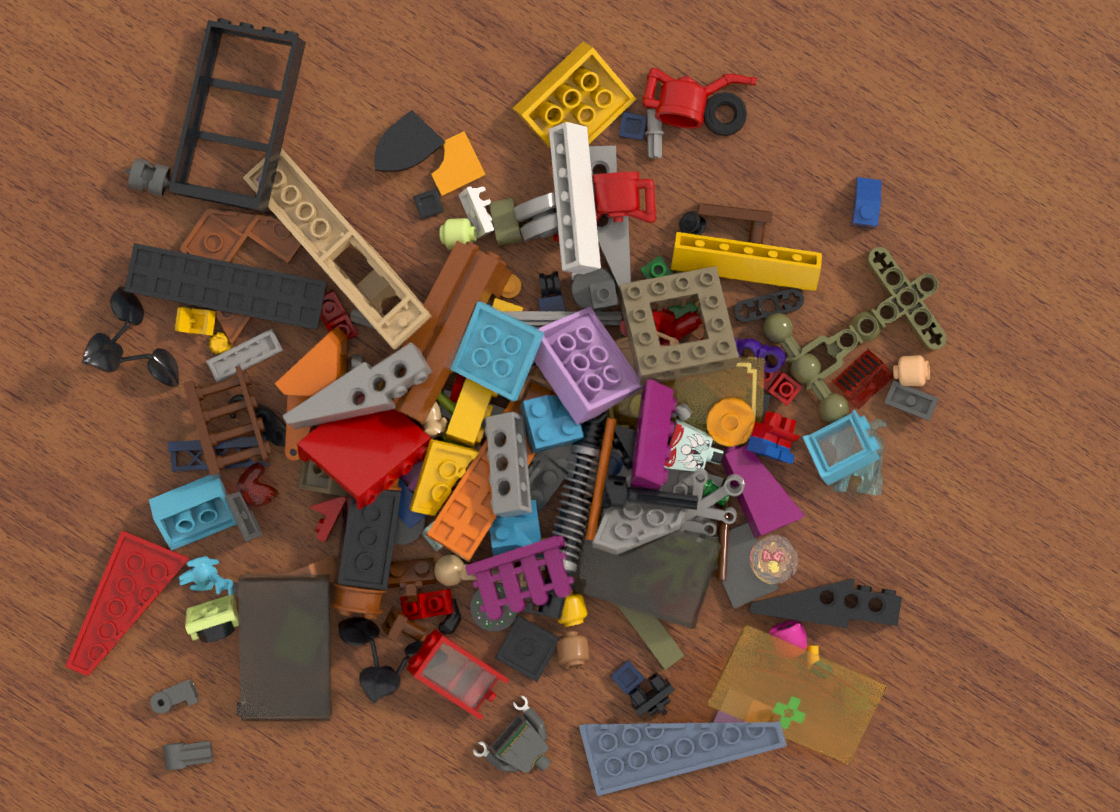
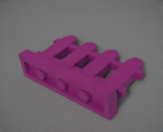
M554 536L466 565L467 575L476 576L477 581L473 582L474 588L479 587L484 605L480 606L481 612H486L488 618L497 620L503 615L502 606L509 604L513 612H522L526 606L524 599L532 597L533 602L537 605L546 604L548 601L547 591L555 590L558 597H568L571 594L570 584L574 583L573 577L567 576L563 559H566L567 556L565 552L561 553L559 549L566 546L563 536ZM544 553L545 558L538 560L537 555ZM521 561L522 566L515 568L514 563ZM545 565L548 566L552 583L547 585L544 583L540 567ZM498 568L499 574L492 575L491 570ZM525 573L529 587L528 591L522 592L517 574ZM502 580L507 597L501 600L495 586V582Z

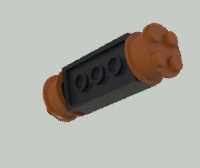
M399 478L391 488L383 490L371 504L365 505L360 510L357 508L356 499L347 492L335 582H333L336 591L334 602L330 603V607L335 608L338 614L352 616L353 612H359V614H362V617L377 619V614H383L384 612L380 607L382 594L387 592L401 496L400 490H402V487L398 486Z

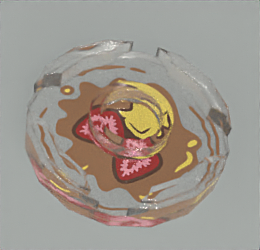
M769 535L758 540L752 547L750 565L754 574L761 581L768 584H780L787 581L796 572L798 553L787 538L779 535Z

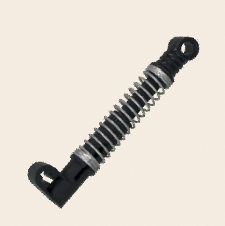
M608 410L604 411L599 418H592L580 424L584 437L574 442L571 448V452L574 454H570V456L576 457L577 462L569 461L568 464L575 465L576 467L575 470H566L567 472L574 473L573 478L565 477L566 480L572 481L571 486L563 485V487L570 489V493H561L569 498L568 501H559L560 503L567 504V506L562 505L561 508H557L560 511V515L556 516V518L559 520L558 523L554 524L557 526L556 531L552 532L555 536H563L567 546L566 549L563 547L559 549L561 553L565 552L567 556L566 559H563L568 577L575 575L577 565L574 561L578 559L576 552L581 551L578 548V544H581L582 541L579 539L584 535L581 532L585 528L583 521L588 520L585 517V513L589 512L588 509L582 506H589L591 503L584 498L592 497V494L585 490L594 489L587 482L593 483L596 481L595 478L589 475L597 474V471L591 467H598L599 463L592 459H600L602 446L601 441L598 440L603 437L600 435V433L604 432L601 427H605ZM545 565L547 573L544 583L547 585L552 583L548 566ZM522 587V592L528 591L529 587ZM555 590L547 591V603L539 605L538 611H534L535 603L532 602L525 606L523 610L528 613L561 620L566 597H558Z

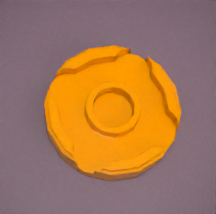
M734 397L723 398L715 402L709 409L706 418L707 429L712 439L720 445L727 447L741 445L751 437L755 424V415L751 407L743 400Z

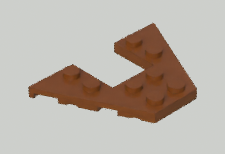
M207 208L181 245L180 250L186 254L231 262L247 238L250 237L289 264L302 245L277 217ZM213 309V311H216V317L230 343L234 344L252 317Z

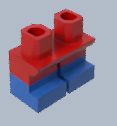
M766 411L763 423L755 422L746 450L775 461L793 464L795 455L790 453L792 442L797 441L800 437L793 434L796 421L782 417L778 413Z

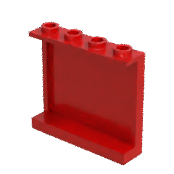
M365 395L359 397L358 405L364 402ZM391 409L322 423L297 443L298 457L306 463L308 460H311L356 499L357 508L360 510L365 505L371 504L383 490L391 488L400 476L408 474L416 463L425 459L431 437L404 414Z

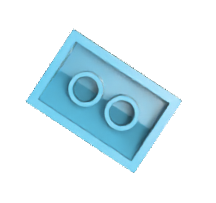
M208 475L149 499L153 519L170 550H175L236 525V521L224 498L228 495L227 490L220 478L213 480Z

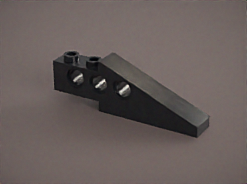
M848 578L752 601L749 604L748 612L844 628L848 627L849 618L898 626L902 597L896 595V590L882 588L881 593L872 592V587L857 585V589H853L855 579ZM824 590H829L832 594V600L827 604H823L820 601V594ZM848 594H853L856 597V604L851 608L846 607L844 604V598ZM872 598L880 600L881 605L877 611H871L868 607V603Z

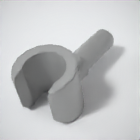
M682 403L676 407L675 413H671V418L678 416L682 422L691 416L692 411L687 404Z

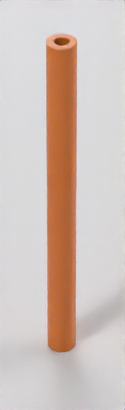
M607 417L585 537L587 540L594 541L597 532L603 490L605 488L617 421L614 418Z

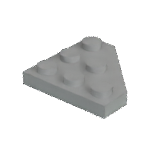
M626 500L622 509L607 508L594 538L593 548L617 555L680 529L688 509Z

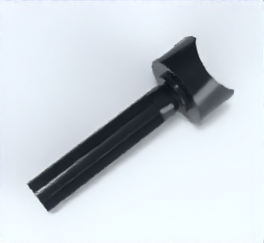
M608 475L607 487L603 490L602 506L622 509L623 504L627 500L697 510L698 496L628 487L626 477Z

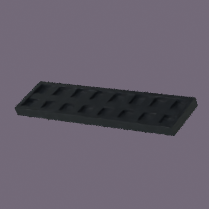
M134 243L124 291L318 330L328 282Z

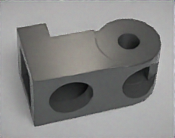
M192 678L154 694L150 705L153 711L162 714L168 712L175 704L186 700L188 706L201 701Z

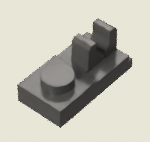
M893 380L884 403L930 421L939 398L909 386L904 387L899 382Z

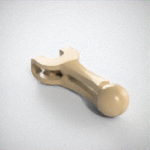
M445 555L435 564V576L443 585L454 586L462 580H477L476 576L467 575L465 566L469 564H464L458 556ZM544 556V557H537L538 560H541V559H544V558H545V556ZM545 566L540 567V570H545ZM498 569L491 570L492 575L499 574ZM525 573L517 574L521 588L528 587ZM532 597L525 599L528 603H534Z

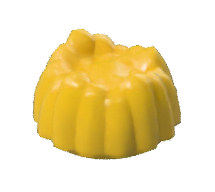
M217 332L210 337L208 344L212 353L220 355L231 349L232 344L224 332Z

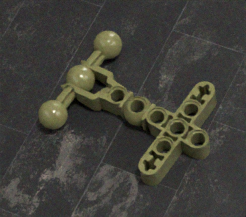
M883 247L872 249L866 256V264L889 298L877 305L875 309L856 314L846 329L829 338L819 336L801 349L792 336L793 323L787 315L773 313L764 320L762 325L765 338L772 343H780L788 355L785 361L791 363L790 372L797 382L806 384L805 390H812L820 401L818 405L819 415L829 424L847 416L849 404L842 395L831 393L823 379L843 365L842 358L852 351L857 344L860 345L863 342L875 340L879 336L881 329L901 316L926 350H938L947 341L944 330L923 302L937 291L939 286L937 278L930 273H925L909 282L889 251ZM881 254L883 257L881 263L877 262L875 264L873 262L875 255L879 256ZM889 264L891 268L886 269L881 274L879 270L883 269V266L886 267ZM888 273H894L897 276L898 282L896 285L887 283L886 276ZM922 279H927L931 282L932 288L929 292L921 289L920 282ZM902 293H908L911 296L912 302L909 306L901 303L900 296ZM882 307H888L891 310L892 316L890 319L881 317L880 310ZM916 313H921L925 316L926 321L923 326L915 323L914 316ZM863 320L871 323L872 330L870 333L861 331L860 323ZM930 325L932 326V329H929L927 332H921V330L928 328ZM842 334H847L851 337L852 343L850 347L841 345L840 337ZM931 335H937L939 337V339L936 340L937 344H931L929 342V340L931 339ZM819 344L826 346L827 353L832 355L834 359V364L822 372L819 359L807 353Z

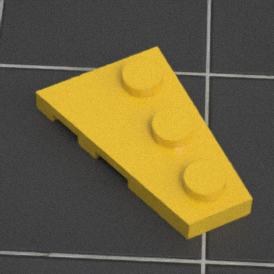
M431 439L411 500L410 510L435 516L450 495L454 484L465 474L466 467L479 454L478 450Z

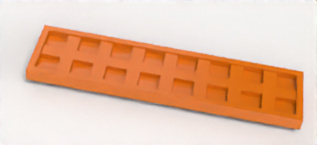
M532 382L523 401L557 394ZM511 400L503 414L514 412L521 415L519 406L522 402ZM525 431L527 461L529 466L537 453H531V449ZM486 439L479 450V454L467 469L427 533L429 538L467 561H470L498 516L494 515L491 507L490 464L487 459L488 439ZM508 461L505 464V470L508 467ZM510 486L507 488V494L510 491Z

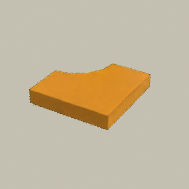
M465 131L445 140L444 160L439 169L431 174L442 197L486 176Z

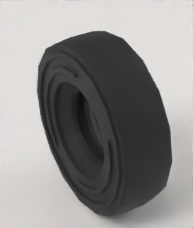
M721 92L709 98L703 117L710 131L716 135L728 136L741 130L746 122L747 111L740 97L734 93ZM729 105L732 107L734 118L731 122L721 123L718 121L715 113L719 106Z

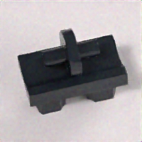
M655 672L647 679L653 688L649 692L644 694L639 686L628 692L632 701L631 705L639 716L646 711L652 716L659 710L664 716L667 714L664 707L671 702L668 695L675 691L667 678L664 680L661 675Z

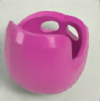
M789 620L771 628L769 639L775 653L795 658L805 652L807 636L800 622ZM778 655L779 657H781V658H783V659H790V658H787V657H783V656Z

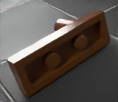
M705 203L698 204V214L751 220L748 242L763 244L765 223H771L772 221L771 211Z
M393 605L381 626L385 634L395 641L400 633H403L420 642L426 631L425 628L408 620L402 610Z

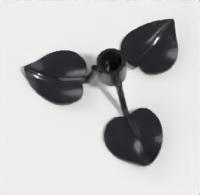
M119 286L111 295L110 306L114 315L119 320L125 321V324L112 339L103 333L93 335L85 348L82 363L111 373L116 371L123 362L149 359L147 368L150 374L167 386L177 387L179 384L178 366L172 354L167 350L157 348L153 351L152 355L147 353L122 357L123 348L116 341L129 328L130 323L135 326L142 323L144 312L135 294L125 292V287Z
M355 617L345 619L338 624V634L347 644L361 646L369 642L371 645L375 667H367L359 675L360 685L369 700L374 704L382 697L393 694L400 687V673L405 664L409 662L414 654L418 653L423 646V641L413 642L406 646L404 653L407 657L403 658L395 672L390 666H382L381 668L379 666L376 645L373 639L380 635V629L376 623L366 618ZM439 648L425 669L433 668L445 662L448 658L447 654Z

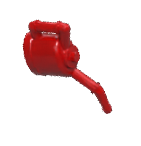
M651 68L647 75V84L644 96L642 97V104L646 108L656 109L654 116L660 122L680 128H700L703 125V116L709 95L726 85L729 86L731 83L754 86L756 85L757 78L738 74H723L721 78L702 87L689 76H683L675 80L658 68ZM657 81L663 83L659 100L653 98Z
M639 172L592 175L596 222L603 214H607V218H613L614 222H623V217L629 216L647 223H654L656 221V186H654L652 179H640ZM639 189H645L646 211L640 210ZM559 233L553 236L555 242H560Z

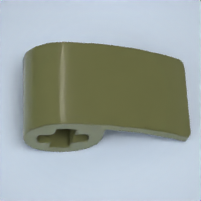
M513 198L491 202L489 206L498 247L522 242L518 221L513 211L515 207Z

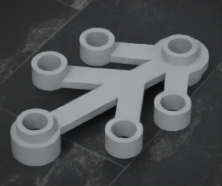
M697 469L693 474L694 487L692 495L698 496L697 510L688 509L680 529L669 534L679 535L684 530L703 533L707 537L715 535L717 525L714 521L707 520L704 523L690 521L694 516L722 520L726 524L734 523L737 517V512L734 508L727 507L724 510L709 507L728 494L731 496L740 495L744 489V479L737 474L729 475L723 486L702 499L708 473L704 469ZM703 474L705 479L698 480L696 475ZM736 480L739 482V485L735 487L730 482ZM677 482L674 485V493H679L676 490L677 487H683L685 492L681 494H687L688 486L686 483ZM732 513L734 517L728 519L725 517V514ZM710 525L714 530L709 532L705 529V526Z

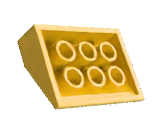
M582 42L512 109L551 150L550 128L565 122L586 126L588 142L590 144L636 98L595 49Z

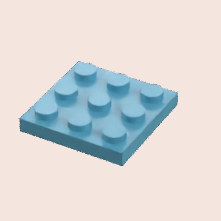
M482 301L477 302L450 370L512 401H517L545 332Z

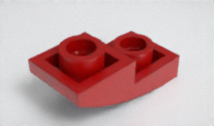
M332 289L325 293L321 319L328 332L330 333L338 327L347 336V341L357 336L358 332L334 290Z
M757 369L756 384L786 406L790 404L802 388L801 385L779 369L773 373ZM748 372L746 376L753 381V373Z
M450 589L417 594L418 602L408 603L407 596L400 597L402 612L408 620L454 613Z

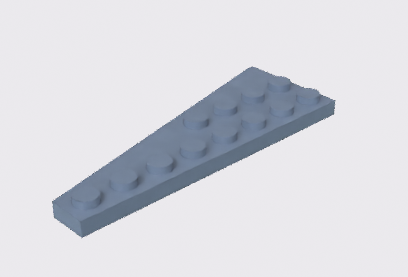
M781 722L579 725L597 796L787 746Z

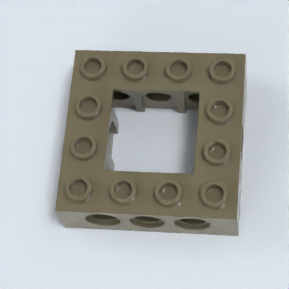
M716 266L620 284L618 297L640 386L645 385L647 379L662 382L736 368L739 355ZM699 301L697 312L698 317L702 319L704 340L660 348L651 310L657 309L658 312L662 311V308L677 305L684 307L688 303Z

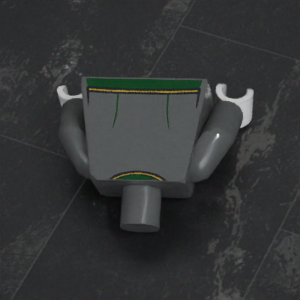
M521 696L525 700V705L517 707L515 702H513V705L517 710L523 711V715L519 712L490 746L484 741L478 742L484 747L483 753H479L476 749H473V753L478 757H486L485 760L502 772L516 773L521 770L524 773H528L533 766L540 771H544L550 764V759L544 755L549 749V746L545 743L548 737L545 724L532 707H528L526 697Z

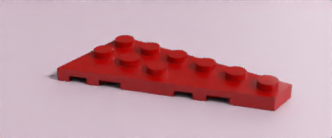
M122 530L65 667L89 676L191 558Z

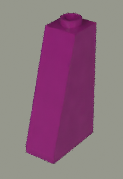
M734 445L725 449L726 454L722 456L721 463L727 476L737 474L744 479L743 492L736 497L754 538L756 539L804 517L803 512L753 452L746 450L747 445L739 448V445ZM736 480L730 482L732 486L736 487L739 485V482Z

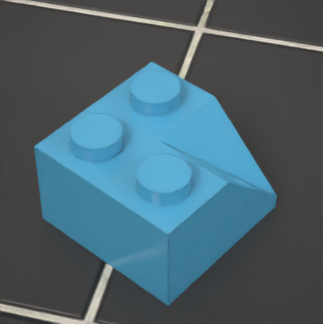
M546 395L526 400L519 406L520 413L524 416L525 431L532 454L570 445L584 437L581 425L575 423L557 395Z
M531 500L532 513L507 518L497 516L490 527L493 556L541 541L536 500Z

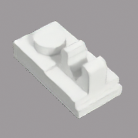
M468 187L458 196L472 226L477 228V239H480L494 230L493 220L485 209L491 201L490 199L483 201L479 198V194L485 191V187Z

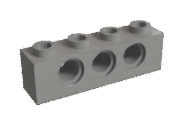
M508 412L486 417L485 434L488 439L487 459L490 464L489 483L492 489L491 507L493 513L505 518L532 513L524 416ZM508 461V467L505 470V464ZM510 486V491L507 494V488Z

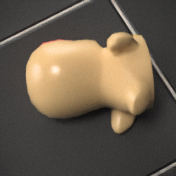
M435 402L425 423H420L423 427L422 430L431 439H435L447 432V420L442 417L440 407Z

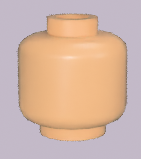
M921 355L902 356L898 361V365L893 367L894 379L899 380L900 384L904 387L924 386L926 380H930L929 361H925Z

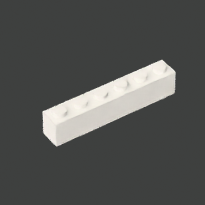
M565 122L549 129L562 271L584 275L601 268L588 132L586 126Z

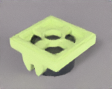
M227 595L187 608L185 628L193 640L200 637L201 642L204 643L218 641L231 635L235 631V627L240 625L234 595Z

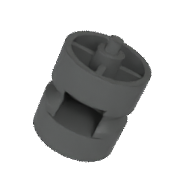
M136 158L131 170L126 168L125 173L129 174L128 188L141 192L147 189L148 194L163 197L168 185L170 186L171 167L158 163L152 166L150 161Z

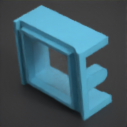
M853 410V413L810 435L803 436L816 468L827 485L880 459L877 452L880 446L874 435L870 437L867 431L871 427L864 415L860 417L855 410Z

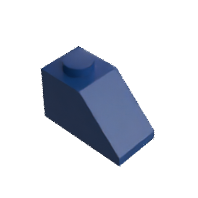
M857 177L850 225L875 229L878 226L881 206V180Z

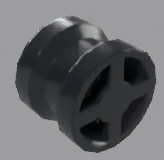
M553 271L548 275L538 273L542 297H547L552 293L561 295L558 271Z

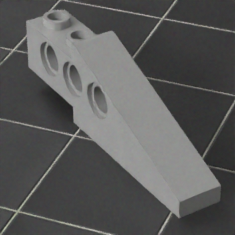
M616 145L589 146L592 175V170L596 166L604 167L607 173L617 172ZM623 217V222H614L613 218H608L606 226H597L598 244L618 289L620 284L631 282L628 217Z
M409 343L374 367L363 362L283 415V418L288 425L298 429L395 409L396 406L392 399L403 396L407 389L414 384L418 385L424 382L428 375L432 373V370L419 348L413 343ZM406 368V374L399 378L400 370ZM386 382L385 388L378 392L379 384ZM365 395L364 402L358 405L359 397Z

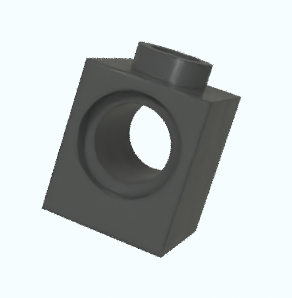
M614 280L589 284L593 311L618 306Z

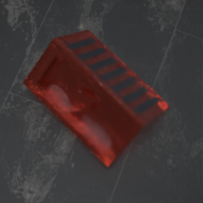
M867 349L833 383L859 410L894 375L882 360Z

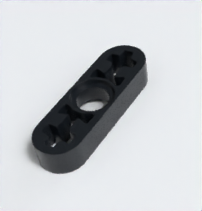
M788 289L742 300L736 304L734 316L738 321L746 323L767 318L773 313L785 314L793 312L802 307L804 297L799 290ZM790 293H793L794 297L799 298L795 307L788 303L782 305L785 310H780V301L777 296L781 295V301L788 299ZM765 299H772L775 302L776 308L773 312L767 313L762 309V302ZM758 301L757 308L761 314L760 316H756V311L750 312L748 318H745L742 314L739 315L738 311L742 309V305L752 308L755 307L753 302Z

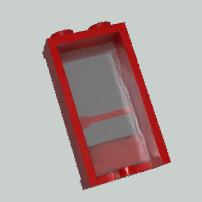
M436 629L425 637L423 646L417 654L411 657L408 663L409 666L406 668L415 678L480 720L484 716L478 711V708L485 699L489 702L495 699L496 694L492 691V688L500 679L506 684L509 681L500 671Z

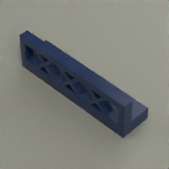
M263 436L264 441L268 440L267 436ZM242 437L220 442L214 448L224 449L221 454L215 450L217 456L221 455L223 457L229 449L235 448L239 452L242 451L240 448L249 449L259 445L256 437ZM200 440L168 442V452H171L172 472L208 469V466L199 459V456L203 453ZM200 450L197 455L191 452ZM186 451L193 459L187 466H177V452ZM250 458L247 459L250 462H237L225 466V468L270 466V462H254ZM195 461H198L201 465H192V464H193Z

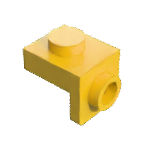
M178 307L175 331L213 336L216 311Z

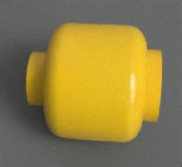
M571 590V594L566 597L562 619H557L558 623L569 627L584 622L583 618L588 615L582 594H574L573 590Z

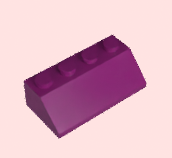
M647 379L641 393L630 487L660 490L662 484L666 485L668 470L664 469L665 460L669 461L671 446H668L667 442L668 436L672 437L674 422H670L671 413L676 411L677 398H673V389Z

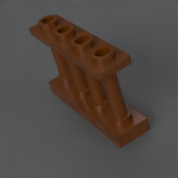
M241 366L235 367L237 377L205 387L196 386L193 380L183 383L208 470L213 480L223 477L221 470L225 469V466L262 455L263 461L268 463L270 462L268 455L272 454L269 441H264L261 433L265 431L263 420L261 417L257 418L255 409L259 408L255 394L250 395L248 386L252 384L248 371L243 372ZM241 386L244 400L212 410L202 408L201 400H204V397ZM248 409L251 423L216 434L214 432L210 433L208 423H211V420ZM255 432L259 446L223 457L216 455L214 447L218 446V443Z

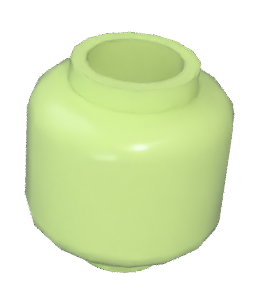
M468 218L447 219L444 225L440 227V241L442 244H445L448 250H452L457 241L465 244L466 241L473 243V241L477 240V228L472 226Z

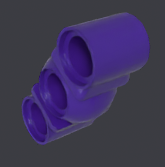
M734 337L739 355L738 362L751 363V369H763L765 372L773 373L785 363L786 355L781 348L770 347L766 344L762 346L760 342L754 339L742 340V338ZM744 349L752 350L754 358H747L744 354ZM769 354L777 358V365H773L768 361L767 356Z

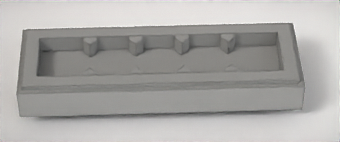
M270 329L206 362L216 383L236 375L235 367L241 366L244 371L282 352L283 349L273 329Z

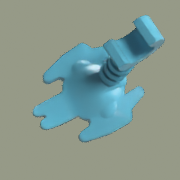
M207 556L188 561L187 565L193 566L192 569L179 576L180 585L192 581L195 582L194 585L190 586L191 590H211L213 585H215L216 594H220L222 590H228L229 595L235 592L234 582L230 579H223L217 574V569L212 566L219 564V561L217 559H209Z

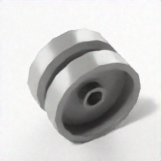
M555 192L534 198L513 208L518 222L533 220L523 225L520 229L524 242L545 238L559 232L557 212L554 213L557 211Z

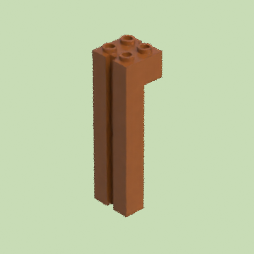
M457 241L423 305L432 316L407 338L401 347L402 349L409 343H413L419 348L432 370V373L428 375L424 382L418 385L414 384L407 389L403 396L392 399L396 406L394 410L422 424L425 423L452 371L450 368L477 302L487 303L491 294L499 299L512 274L506 268L507 263L500 260V256L490 251L484 253L479 250L480 247L469 241H466L465 244ZM406 368L400 370L399 378L406 374ZM386 382L382 383L378 392L385 388Z

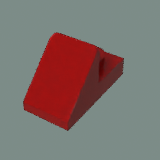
M345 496L310 506V508L326 515L325 520L321 518L315 528V532L318 533L317 539L327 542L346 504Z

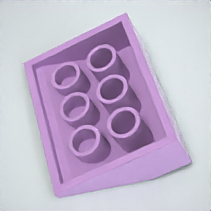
M591 306L538 328L545 332L534 361L577 425L598 416L644 387V385H639L637 374Z

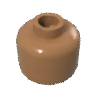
M577 631L564 633V637L557 641L559 663L565 665L566 669H576L585 666V662L590 658L587 638L578 635Z

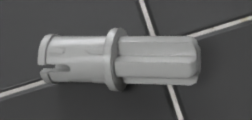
M656 109L647 110V132H645L648 138V158L652 159L662 157V135H664L662 122L654 116Z

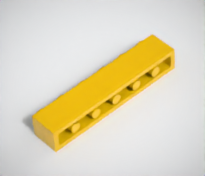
M676 232L671 270L688 272L716 266L719 277L816 291L821 272L822 253Z
M495 298L492 306L500 311H523V307ZM466 378L446 432V439L474 448L476 442L480 443L485 431L484 428H481L483 420L491 415L493 406L489 404L492 396L497 398L498 393Z

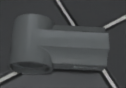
M211 741L189 744L179 742L162 745L165 770L186 768L187 765L213 762Z

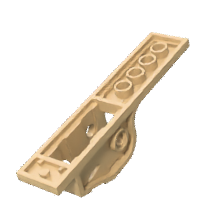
M281 149L268 207L393 349H397L432 315L424 308L421 301L379 253L350 225L290 156ZM265 158L243 177L256 193L259 187L257 179L262 174ZM350 244L374 268L358 284L333 261ZM399 297L402 301L384 316L383 308L381 307L382 302L388 298Z

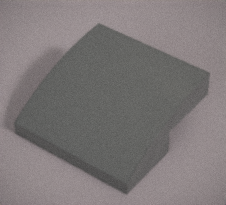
M238 491L224 497L245 542L264 535L243 491Z

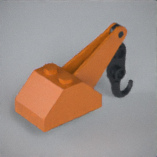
M338 327L327 334L275 383L284 395H288L287 413L341 378L347 371V336ZM244 395L233 396L228 404L244 400ZM258 403L259 408L255 409L257 418L261 417L263 420L265 431L262 433L268 437L272 444L283 446L285 448V455L289 460H298L297 443L312 431L313 426L295 429L287 423L285 425L269 407ZM235 413L229 414L232 419L236 417Z

